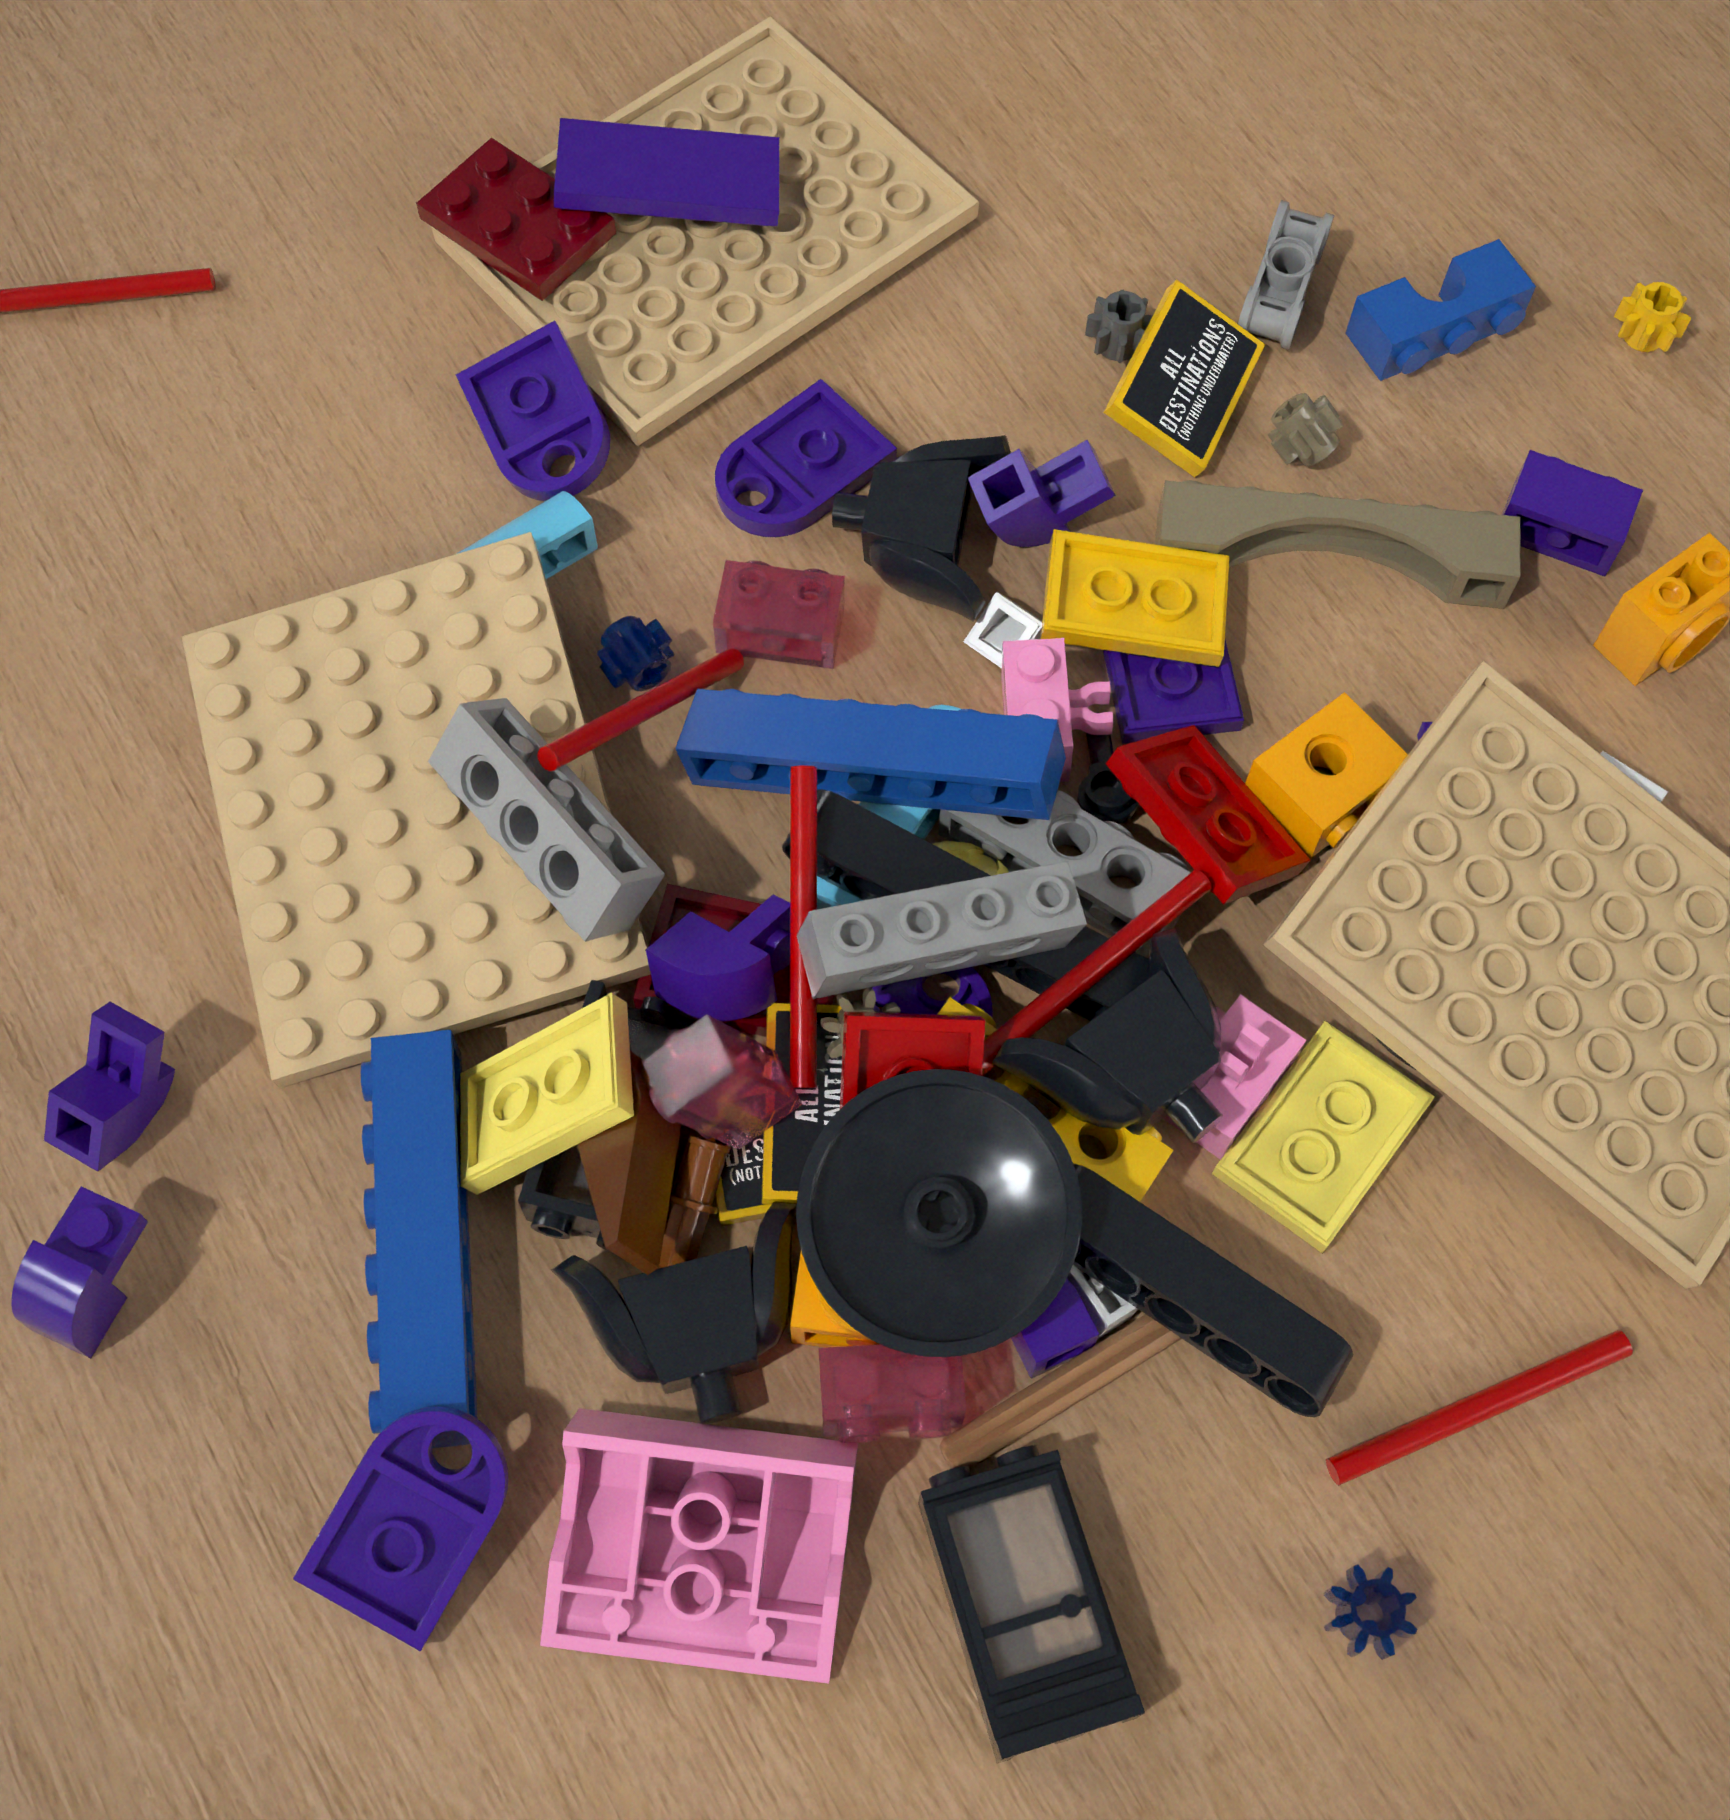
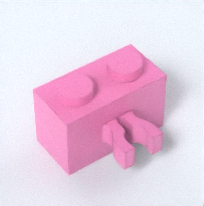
M1064 638L1003 641L1001 681L1004 715L1020 716L1023 714H1034L1043 718L1058 720L1066 755L1060 782H1069L1073 754L1072 730L1079 729L1093 735L1112 734L1113 713H1094L1088 709L1093 704H1109L1110 681L1089 683L1077 690L1068 689Z
M1241 994L1227 1013L1216 1007L1221 1024V1050L1219 1052L1221 1063L1208 1083L1201 1089L1204 1095L1224 1116L1211 1131L1196 1141V1143L1220 1160L1297 1059L1306 1042V1039ZM1168 1115L1163 1118L1182 1132Z

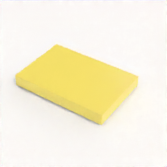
M610 993L460 1073L461 1187L478 1195L634 1116L627 1002Z
M1324 1021L1215 1166L1212 1174L1323 1254L1435 1096Z

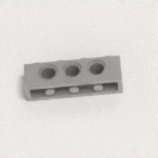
M507 698L460 703L428 760L430 765L444 779L450 791L460 798L485 826L489 836L499 842L524 871L526 878L538 887L560 912L566 924L573 931L577 932L585 942L630 930L665 876V873L567 765L554 771H547L540 765L537 756L538 750L547 743Z
M1057 790L1050 820L1026 818L1029 822L1022 825L1011 824L1005 821L1001 815L940 809L938 835L948 841L971 843L984 850L983 855L990 857L995 863L998 859L1009 872L1069 861L1086 922L1110 937L1191 873L1186 865L1175 856L1168 853H1156L1134 840L1132 834L1120 824L1112 821H1101L1082 810L1071 796ZM1071 845L1078 848L1083 854L1074 857L1065 856L1058 852L1056 847ZM1115 876L1127 877L1136 884V887L1123 889L1114 885L1109 879ZM1181 915L1174 919L1160 932L1172 929L1181 917ZM1151 939L1135 952L1149 959Z
M1069 861L809 911L797 934V939L812 998L816 999L1065 948L1086 926L1087 922Z

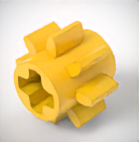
M1653 282L1646 286L1642 283H1637L1631 296L1622 298L1614 314L1616 319L1624 322L1618 337L1623 338L1631 348L1640 352H1650L1658 348L1664 352L1668 351L1674 338L1682 337L1691 320L1689 315L1681 313L1687 301L1686 296H1682L1678 289L1668 283Z

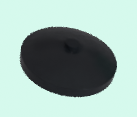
M930 1069L900 1074L883 1080L848 1101L831 1118L819 1134L806 1159L799 1183L796 1219L798 1238L807 1269L824 1299L844 1321L864 1336L890 1349L924 1357H953L980 1352L1003 1343L1031 1325L1047 1309L1064 1285L1076 1257L1082 1228V1201L1076 1170L1066 1146L1048 1119L1033 1104L1017 1092L990 1078L964 1071Z

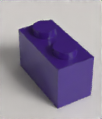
M1530 450L1513 484L1502 515L1520 517L1521 547L1605 577L1624 545L1643 489L1623 483L1614 477L1603 476L1566 463L1560 458Z

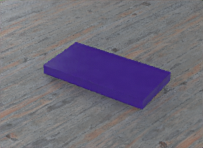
M560 118L554 185V208L778 227L780 137Z

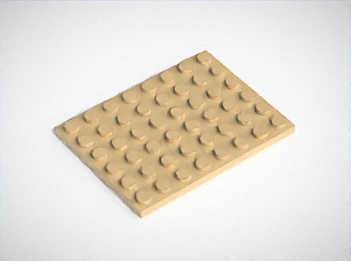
M770 16L601 122L780 137L778 227L607 213L615 219L616 234L543 301L432 227L435 242L527 335L554 320L557 322L600 409L639 446L978 217L979 201ZM558 148L532 163L554 179Z
M531 532L181 636L271 1080L278 1087L282 1088L370 1061L371 1038L450 1029L453 1035L585 995L591 980L604 982L605 988L651 974L645 951L648 948L640 915L628 931L585 942L577 932L573 931L566 924L564 917L540 889L526 878L524 871L499 842L489 836L485 826L464 802L450 791L444 779L428 762L460 703L507 698L547 744L586 724L539 552ZM594 750L567 763L566 765L611 813Z
M1482 661L1465 679L1263 945L1685 1289L1700 1286L1730 1239V858L1486 662Z

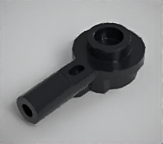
M1086 733L1091 766H1089L1088 776L1079 785L1077 803L1082 810L1103 822L1124 823L1134 815L1138 808V802L1124 791L1119 779L1105 764L1114 753L1111 734L1093 735Z

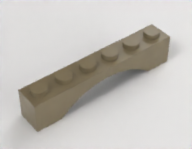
M1165 480L1157 513L1155 545L1228 555L1229 568L1264 555L1291 551H1329L1365 558L1395 569L1426 587L1445 603L1499 609L1505 608L1521 577L1520 517L1497 515L1491 511L1468 512L1439 509L1432 505L1410 506L1381 503L1374 499L1352 500L1323 497L1309 492L1294 494L1265 491L1251 486L1236 488L1207 485L1193 480L1182 482Z

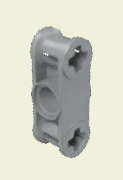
M1280 201L1271 227L1264 257L1254 285L1250 286L1238 325L1249 333L1279 341L1283 349H1290L1304 307V298L1316 264H1319L1329 236L1334 219L1333 214L1326 213L1323 217L1290 209L1289 202Z

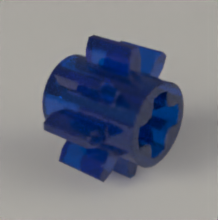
M635 616L623 617L611 624L601 637L603 648L597 651V655L603 663L599 667L614 688L622 686L627 681L635 691L649 690L663 681L671 670V662L668 659L675 654L669 646L673 640L657 619L652 620L645 626L640 618Z
M1355 1565L1346 1571V1579L1351 1588L1350 1591L1342 1587L1332 1586L1324 1593L1329 1602L1337 1605L1335 1618L1330 1620L1324 1628L1330 1632L1340 1630L1350 1640L1347 1646L1348 1656L1354 1657L1360 1654L1366 1645L1373 1644L1376 1654L1381 1660L1395 1655L1394 1644L1389 1635L1394 1634L1398 1637L1409 1638L1416 1634L1418 1629L1411 1622L1406 1621L1405 1616L1406 1606L1411 1604L1417 1597L1415 1593L1406 1592L1401 1594L1391 1584L1393 1579L1392 1568L1387 1567L1375 1579L1367 1580L1364 1570L1359 1565ZM1364 1603L1367 1605L1378 1603L1382 1609L1383 1617L1377 1621H1361L1357 1613V1607Z

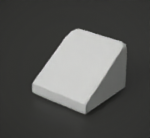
M996 592L963 642L1002 668L1003 641L1041 639L1042 621L1008 597Z

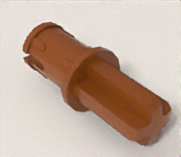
M689 1135V1144L674 1193L670 1194L669 1202H671L666 1219L660 1268L697 1258L709 1214H717L718 1207L712 1204L726 1156L731 1149L730 1146Z

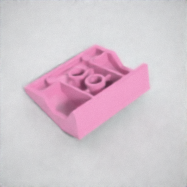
M579 1408L563 1433L562 1447L566 1459L560 1521L549 1560L540 1646L829 1684L858 1443Z

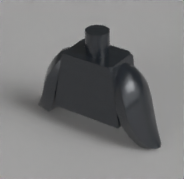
M1006 435L940 441L909 450L892 462H881L874 467L868 496L836 493L832 510L833 527L862 530L864 561L872 566L873 570L886 584L902 594L956 612L974 622L985 605V600L978 586L965 571L958 567L971 501L972 487L968 477L1009 455L1011 450Z
M1176 928L1153 934L1148 954L1149 979L1067 1038L1064 1045L1035 1038L1020 1037L1008 1039L1002 1044L992 1061L994 1066L1020 1078L1059 1108L1077 1119L1097 1127L1118 1130L1125 1127L1132 1134L1142 1135L1168 1115L1191 1142L1195 1143L1211 1131L1224 1116L1201 1091L1221 1063L1219 1053L1221 1050V1024L1209 991L1183 949Z
M773 1202L767 1210L754 1239L751 1258L752 1275L747 1246L656 1269L649 1275L641 1273L618 1279L623 1298L603 1272L576 1255L570 1256L551 1269V1271L571 1290L605 1353L620 1371L636 1382L660 1383L665 1394L692 1388L700 1423L711 1424L724 1421L742 1413L733 1376L759 1369L758 1356L778 1344L787 1326L792 1294V1232L796 1221L797 1204Z

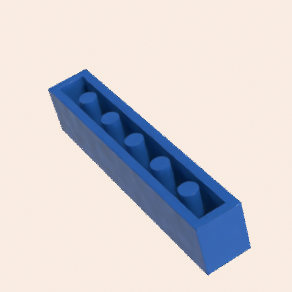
M697 689L675 748L692 785L790 794L791 767L808 765L817 767V789L832 791L850 801L1050 820L1066 760L1058 720L1043 718L1034 714H1023L1020 716L981 713L973 709L953 711L921 708L913 704L894 706L861 703L853 699L835 701L802 698L794 694H782L780 696L752 694L736 689H725L723 691Z
M451 1029L371 1038V1061L362 1062L361 1064L362 1093L366 1102L372 1101L373 1124L363 1125L362 1146L365 1162L367 1165L374 1164V1188H368L364 1191L366 1225L368 1229H376V1254H367L365 1260L368 1293L370 1296L377 1295L378 1321L368 1322L367 1326L369 1359L371 1364L379 1363L380 1390L370 1391L368 1402L369 1421L373 1434L381 1433L391 1422L400 1416L425 1407L454 1408L477 1418L467 1189L461 1187L460 1073H462V1056ZM444 1431L435 1437L432 1449L467 1445L470 1442L460 1432Z

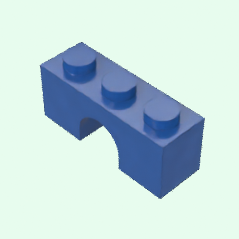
M1497 239L1452 258L1439 292V297L1443 302L1424 298L1414 290L1405 277L1357 296L1345 334L1377 378L1382 381L1401 372L1403 374L1415 372L1426 362L1447 353H1461L1474 342L1493 334L1504 335L1514 330L1526 316L1525 311L1536 285L1501 240Z

